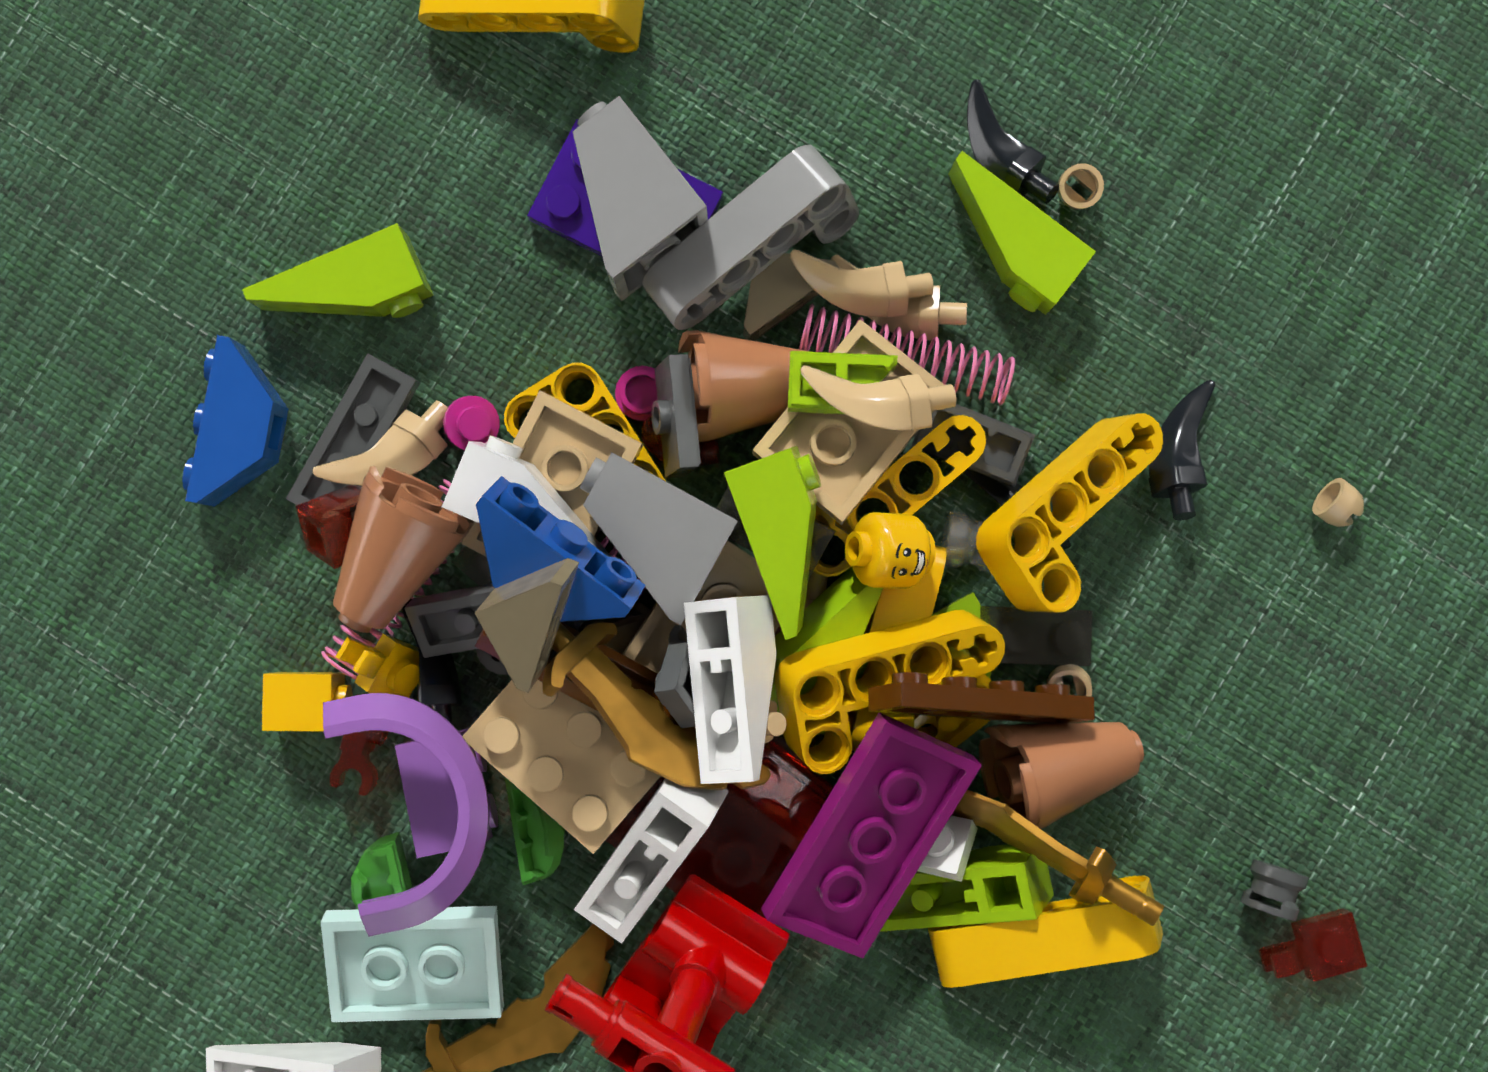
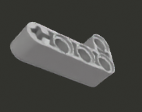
M812 145L800 146L781 159L659 259L645 274L642 282L643 288L676 329H688L706 318L811 231L823 244L831 243L842 237L857 221L859 208L849 186Z

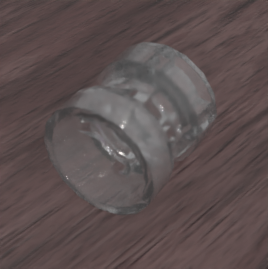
M948 512L941 546L945 547L946 551L945 566L958 568L967 563L976 565L980 571L990 572L976 548L978 529L988 517L979 521L970 519L967 513Z

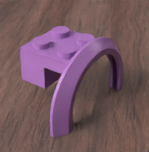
M369 693L323 702V730L325 739L368 730L389 731L413 739L395 745L416 857L421 858L444 852L449 853L440 867L426 881L403 892L363 900L362 903L358 904V910L368 937L422 924L443 912L465 890L480 864L486 842L493 837L491 828L498 827L496 803L493 795L487 794L482 772L487 771V760L469 746L463 738L468 729L457 730L440 713L414 699L389 693Z

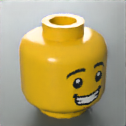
M869 513L860 519L854 531L848 535L845 543V557L848 564L852 566L854 574L862 584L873 588L907 589L915 586L930 571L935 560L936 549L932 534L918 517L908 514Z

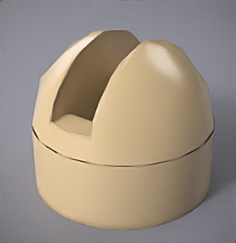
M1089 164L1071 166L1063 172L1058 181V195L1061 201L1072 209H1085L1094 205L1101 198L1104 190V180L1101 173ZM1071 176L1092 193L1087 200L1066 184V181Z
M1336 478L1319 492L1313 503L1312 511L1330 525L1336 527L1350 526L1353 524L1352 514L1362 515L1364 500L1363 496L1354 486L1342 478Z
M1076 664L1058 666L1048 676L1047 684L1064 685L1063 676L1072 675L1077 695L1092 697L1091 678L1083 668Z

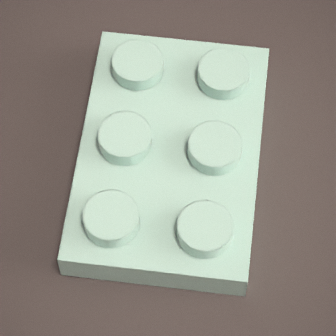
M497 906L447 907L437 916L417 926L368 937L358 909L325 911L321 920L331 1022L501 1018L504 998Z

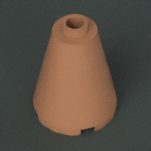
M699 330L683 332L679 342L678 353L688 352V358L691 360L699 442H708L777 421L788 408L790 351L805 350Z
M370 466L363 479L333 599L334 607L340 612L339 620L349 628L362 633H369L371 628L384 629L471 530L474 521L443 508V503L440 499L444 492L433 485L388 467L385 468L380 477L376 466Z
M1121 722L997 724L989 726L984 730L990 735V738L980 740L979 758L982 765L980 769L988 798L999 797L1001 803L1015 810L1041 830L1136 776L1139 772L1140 763L1144 759V749L1139 736Z

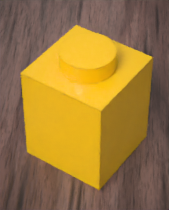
M274 672L263 674L262 731H324L323 702L353 696L351 685H345V674L342 672Z

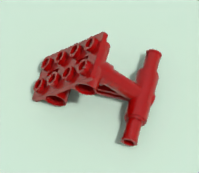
M691 874L687 877L603 997L580 984L571 975L566 973L552 994L544 1011L554 1014L592 1038L591 1046L595 1048V1053L626 1072H735L732 1066L710 1052L717 1035L736 1011L744 1015L754 1004L768 979L774 961L787 946L789 934L702 878Z

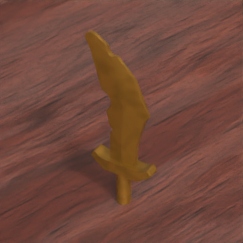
M560 623L552 647L557 655L545 667L542 681L544 695L553 697L563 687L564 679L567 675L593 702L624 748L630 762L687 788L725 790L727 785L731 784H701L696 728H681L675 725L667 717L663 704L644 690L631 687V680L597 647V645L608 644L618 633L615 624H589L575 637ZM762 764L760 780L754 782H734L733 784L741 789L762 786L769 780L771 773L769 768Z
M967 790L951 815L973 820L976 826L989 830L1002 839L1003 842L1026 853L1035 855L1037 859L1076 881L1069 892V896L1077 901L1094 904L1100 895L1151 926L1155 925L1165 907L1158 901L1113 876L1112 873L1117 864L1106 850L1096 847L1089 860L1062 845L1004 803Z
M592 923L544 973L545 985L541 994L529 999L517 997L503 1010L501 1018H498L495 1024L488 1022L449 1045L441 1033V1020H430L426 1033V1057L431 1067L422 1072H491L497 1068L544 1054L563 1053L579 1033V1030L554 1014L547 1013L544 1009L566 973L602 997L611 964L605 959V955L614 945V938Z

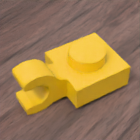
M384 633L375 647L347 637L335 656L339 660L355 666L353 670L358 673V676L354 683L368 693H389L409 698L419 683L418 647Z

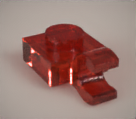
M368 730L343 735L339 750H342V754L338 763L331 771L330 786L336 788L342 786L347 771L355 769L362 776L359 795L366 796L370 794L377 784L378 775L374 764L370 761L369 754L374 751L375 745L382 746L389 731Z
M1344 908L1292 922L1294 940L1258 949L1264 971H1274L1276 978L1292 976L1304 969L1306 978L1316 982L1367 967L1353 913Z

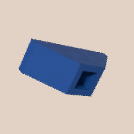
M217 335L215 349H210L205 358L204 378L208 381L205 401L198 405L193 419V431L198 436L194 458L190 457L187 460L182 477L183 488L187 490L185 501L213 507L279 462L289 410L248 349L237 341Z
M501 476L476 503L491 580L495 588L566 558L579 562L561 622L625 617L646 586L637 579L635 572L627 563L616 557L605 555L588 542L586 534L578 526L567 520H559L539 504L537 497L532 491L521 484L511 483Z

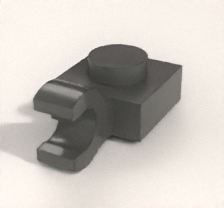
M675 625L669 634V645L661 670L656 676L654 693L681 728L695 727L687 633L682 625Z

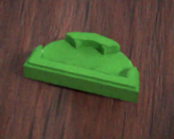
M505 777L521 882L523 885H527L551 877L560 865L564 849L565 829Z
M400 831L380 837L363 852L351 877V896L357 909L358 904L362 903L363 900L396 894L412 888Z

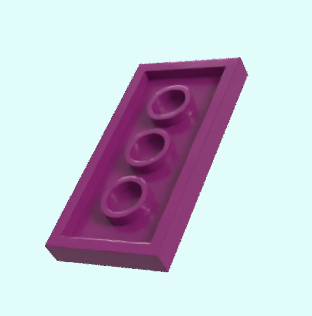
M879 712L763 904L761 910L767 921L857 957L864 958L982 765L973 755Z

